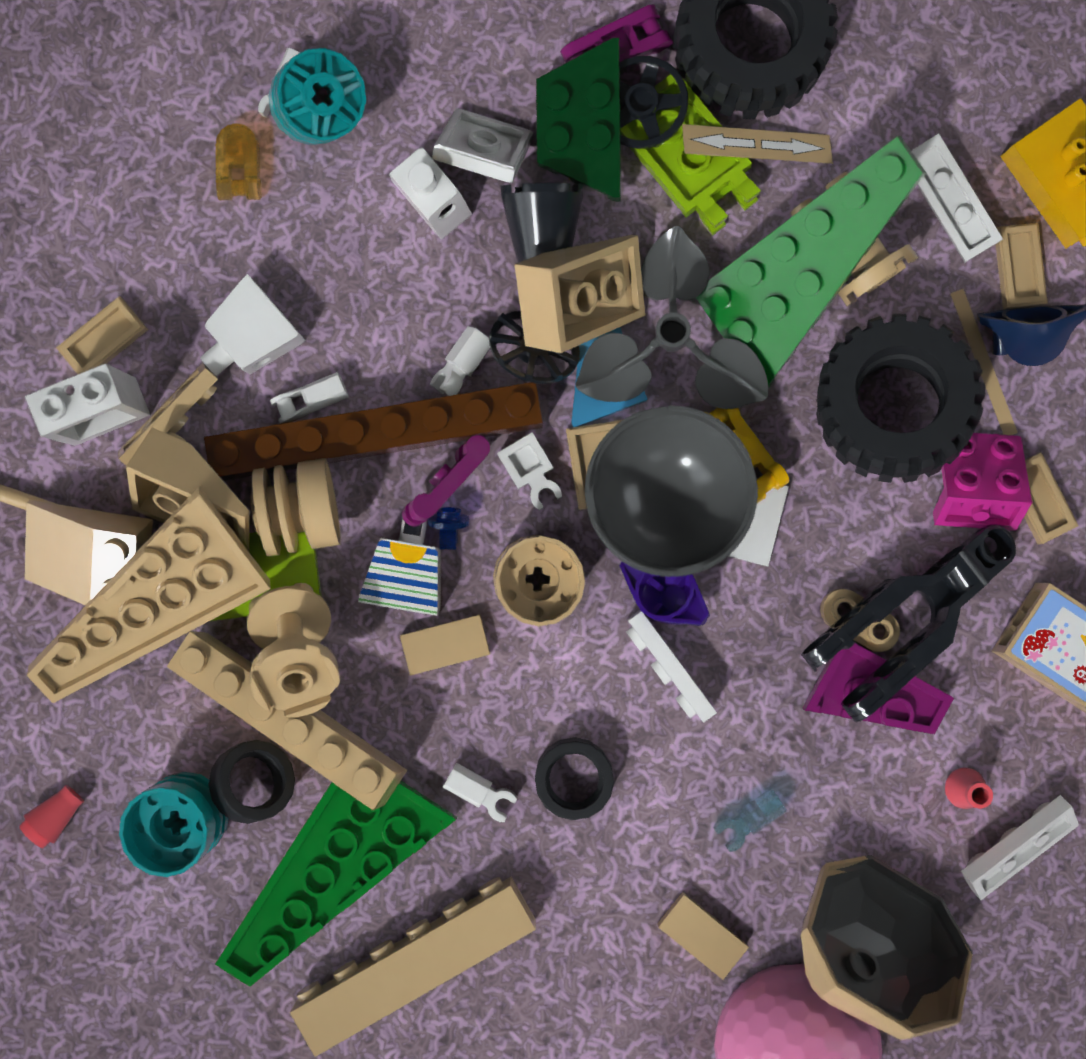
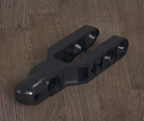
M1000 525L983 527L977 530L960 546L948 552L923 575L899 576L896 579H885L802 652V657L813 671L817 672L819 666L829 661L841 650L850 649L855 644L853 639L872 623L881 622L914 592L926 598L931 609L930 623L851 691L841 702V706L854 722H859L872 715L954 642L961 607L1013 561L1016 555V545L1011 533ZM987 537L995 540L997 544V549L993 553L990 552L984 541Z

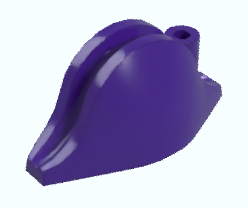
M624 562L620 563L619 566L637 606L645 615L656 621L668 624L702 626L706 623L710 613L696 579L692 574L677 577L656 576L634 569Z

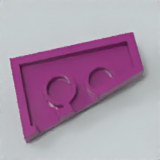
M856 643L850 649L841 650L827 662L802 709L852 719L841 706V702L887 660ZM915 676L877 711L862 721L935 735L954 697Z

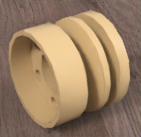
M326 458L298 462L296 482L293 483L289 482L282 465L275 466L274 486H272L265 468L253 469L252 516L256 532L261 538L267 556L280 555L281 535H283L288 552H297L298 533L305 532L312 549L341 545L336 496Z
M541 535L520 537L507 545L497 558L493 573L495 593L506 611L520 622L535 626L556 624L569 616L581 601L585 586L583 566L574 551L557 539ZM534 567H540V572L547 575L548 579L547 582H541L539 589L535 590L533 589V584L526 581L525 578L526 575L533 574Z

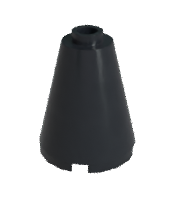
M570 183L522 184V187H515V193L511 192V184L501 185V199L517 263L542 253L573 247L584 194L583 184L578 183L571 186L570 192Z

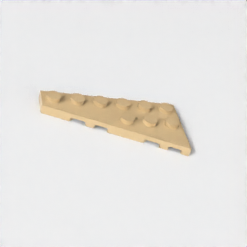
M199 486L29 664L27 677L53 704L270 589V579Z

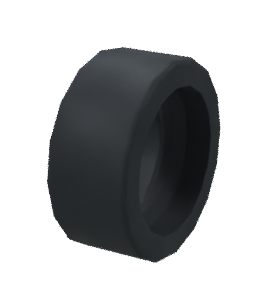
M573 737L561 739L545 750L538 760L535 784L537 795L546 809L557 817L579 820L589 818L603 809L611 797L614 777L611 763L600 747L590 740ZM565 755H583L590 759L598 770L599 781L597 789L591 797L583 802L571 803L564 801L551 788L549 778L551 769L556 761Z
M252 740L233 746L218 757L211 768L208 785L211 799L221 814L232 821L249 824L274 817L287 806L293 795L295 775L292 763L284 751L270 742ZM243 758H259L266 763L272 772L274 781L273 793L270 799L260 806L251 807L243 805L231 791L229 781L231 770Z

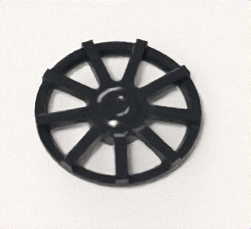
M521 311L499 315L489 334V346L495 360L503 369L521 380L537 384L555 383L572 374L580 359L579 346L571 348V354L525 346L523 328L514 322V320L522 319ZM503 326H506L518 336L499 334L498 331ZM496 344L517 345V348L501 356ZM549 355L564 360L569 366L561 373ZM519 357L523 362L527 363L526 373L524 374L509 365V362ZM543 363L551 373V377L533 376L535 365Z

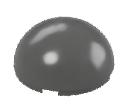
M668 405V407L652 408L634 413L615 425L605 435L590 460L586 473L585 500L592 526L605 547L614 556L634 569L666 577L686 576L704 571L728 557L742 542L751 526L758 497L756 474L751 462L752 459L744 444L728 426L700 410Z

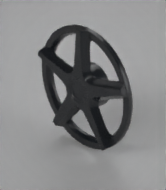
M652 56L627 58L620 62V70L636 63H646V67L640 83L630 86L620 81V98L625 102L624 108L620 111V129L631 121L638 119L649 139L634 140L620 134V144L636 149L657 148L677 133L686 118L689 103L687 87L680 73L671 64L662 59ZM659 66L668 71L676 80L680 89L679 94L657 93L655 83ZM681 106L678 117L673 125L661 134L656 119V112L660 109Z

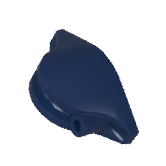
M1086 304L1037 306L977 313V320L981 325L993 330V355L1002 356L1008 354L1019 364L1039 366L1052 361L1064 350L1073 330L1086 319Z

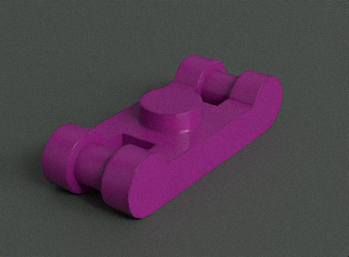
M651 4L570 42L561 49L560 53L565 63L611 38H619L621 62L635 56L657 54L667 49L673 41L668 31L662 30L658 22L660 15L655 5ZM644 29L647 37L639 41L635 30Z
M480 435L472 436L457 449L454 466L450 468L445 463L428 481L434 486L428 494L417 495L404 507L402 516L406 524L414 527L420 526L440 509L488 456L490 444L486 438Z

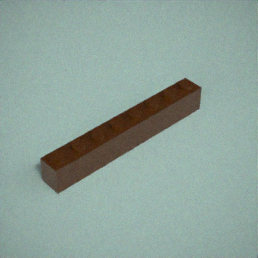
M529 382L205 436L204 443L208 464L223 481L251 477L253 469L265 468L269 474L274 473V467L282 465L285 471L297 469L298 462L326 458L329 464L467 441L475 435L485 438L543 428L536 383Z

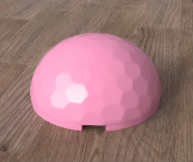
M803 963L773 966L748 978L733 992L726 1002L719 1017L715 1033L714 1050L716 1059H882L879 1029L823 1000L812 989L805 974Z

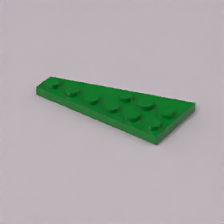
M901 136L895 137L708 280L706 288L696 298L723 338L741 341L752 349L765 370L768 388L774 382V378L785 363L793 356L796 348L809 330L814 327L849 279L857 264L876 242V238L889 220L894 217L926 173Z
M402 781L399 782L387 803L375 810L370 809L331 782L215 965L251 987L288 957L297 947L320 931L329 921L383 880L440 831L452 824L457 819V816Z

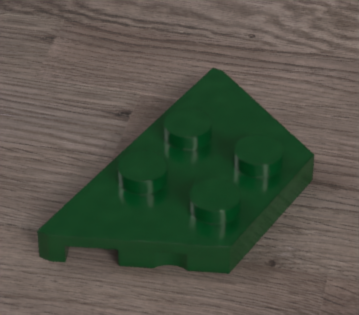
M611 38L536 79L537 163L539 167L554 174L564 175L573 183L583 184L584 188L587 186L607 195L608 199L614 202H621L619 38Z

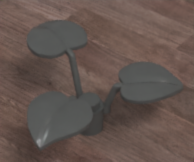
M680 226L672 227L652 245L641 268L645 294L650 299L657 301L669 298V313L659 319L656 325V338L643 351L638 353L635 341L625 334L609 333L599 337L591 344L584 356L575 384L576 388L588 397L604 402H623L634 399L645 391L651 382L650 368L642 361L643 359L647 358L660 346L672 352L687 347L700 361L705 363L696 373L695 384L700 397L706 403L720 409H734L764 401L768 397L767 376L760 360L751 348L741 341L723 338L714 343L709 356H707L696 345L695 341L690 339V323L684 315L677 313L676 298L682 301H690L697 298L707 286L710 270L708 261L701 249L687 236Z

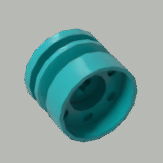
M326 48L307 49L292 57L272 79L268 95L270 112L279 129L292 140L307 145L326 144L351 132L361 120L366 104L365 84L356 66L341 53ZM314 89H326L328 93L324 98L326 104L321 102L316 105L311 99L315 95Z
M184 771L168 775L129 802L121 816L119 837L123 852L134 866L154 876L170 877L182 874L201 860L220 842L227 830L228 818L221 814L213 803L208 778L201 774ZM177 812H179L180 818H176ZM183 819H187L188 823L184 825Z

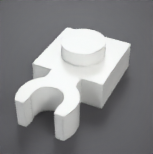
M533 432L497 453L518 490L527 484L530 485L532 489L530 498L536 509L539 511L543 509V505L538 499L539 492L543 489L553 491L557 500L562 497L560 487L555 482L547 480L544 474L553 469V466Z

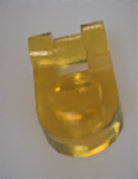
M237 123L227 125L217 135L215 144L216 192L218 200H233V196H246L247 200H261L262 184L260 178L259 142L251 129L245 125ZM232 169H244L245 179L232 180Z

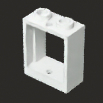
M106 363L25 396L40 436L73 446L150 416L136 378ZM72 385L75 391L72 395H68L66 389Z

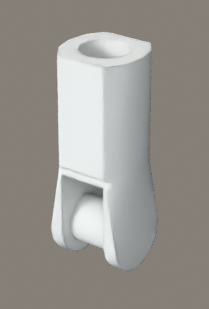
M336 372L305 386L275 396L270 402L273 406H277L281 415L278 421L279 424L296 421L317 410L349 398V395L339 372ZM302 395L306 407L296 411L292 399Z

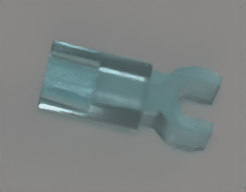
M770 788L738 810L739 815L735 818L727 817L717 821L713 829L717 834L727 828L735 830V837L725 845L729 852H733L742 847L746 835L750 832L753 835L785 814L787 809L772 788Z

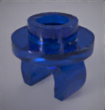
M441 507L436 514L428 519L430 527L440 529L439 549L456 550L458 529L469 526L470 518L465 514H461L460 508Z

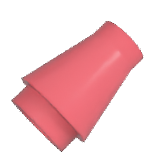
M959 768L953 771L946 780V796L958 808L982 809L988 807L993 800L991 788L986 784L982 775L974 769Z
M65 785L58 793L24 815L25 820L19 825V828L35 845L45 848L50 842L54 844L84 800L71 787Z

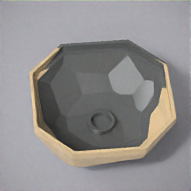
M872 855L826 863L819 872L801 930L805 974L812 989L830 1005L900 1040L952 1027L961 1022L973 952L943 898Z

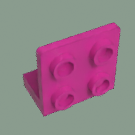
M973 433L960 455L951 464L946 463L941 468L944 489L933 510L934 525L968 528L1000 525L1007 530H1017L1032 504L1020 436Z

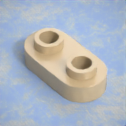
M836 589L829 592L823 598L820 606L824 622L831 627L841 618L837 612L840 603L846 602L849 604L850 609H852L863 597L848 589ZM889 614L881 622L872 623L853 641L871 651H887L899 639V624L895 617ZM881 623L885 627V635L877 639L873 635V628Z

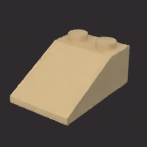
M628 235L546 252L514 264L525 346L562 353L646 316L638 235Z
M151 428L126 465L132 510L165 523L200 486L250 552L249 510L190 443H187L181 436L175 433H164Z
M29 500L26 502L25 580L86 606L152 536L153 519Z

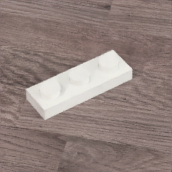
M939 133L913 149L912 153L926 171L917 185L964 263L1002 241V236Z
M638 610L627 620L632 627L626 633L640 652L646 647L656 658L651 667L665 685L673 681L682 693L675 699L688 717L692 718L697 714L704 723L717 713L644 613Z
M1061 795L1052 802H1045L1022 825L1007 830L1001 836L1000 841L987 852H981L973 856L969 860L967 867L961 871L970 889L980 900L984 899L1079 826L1073 807Z

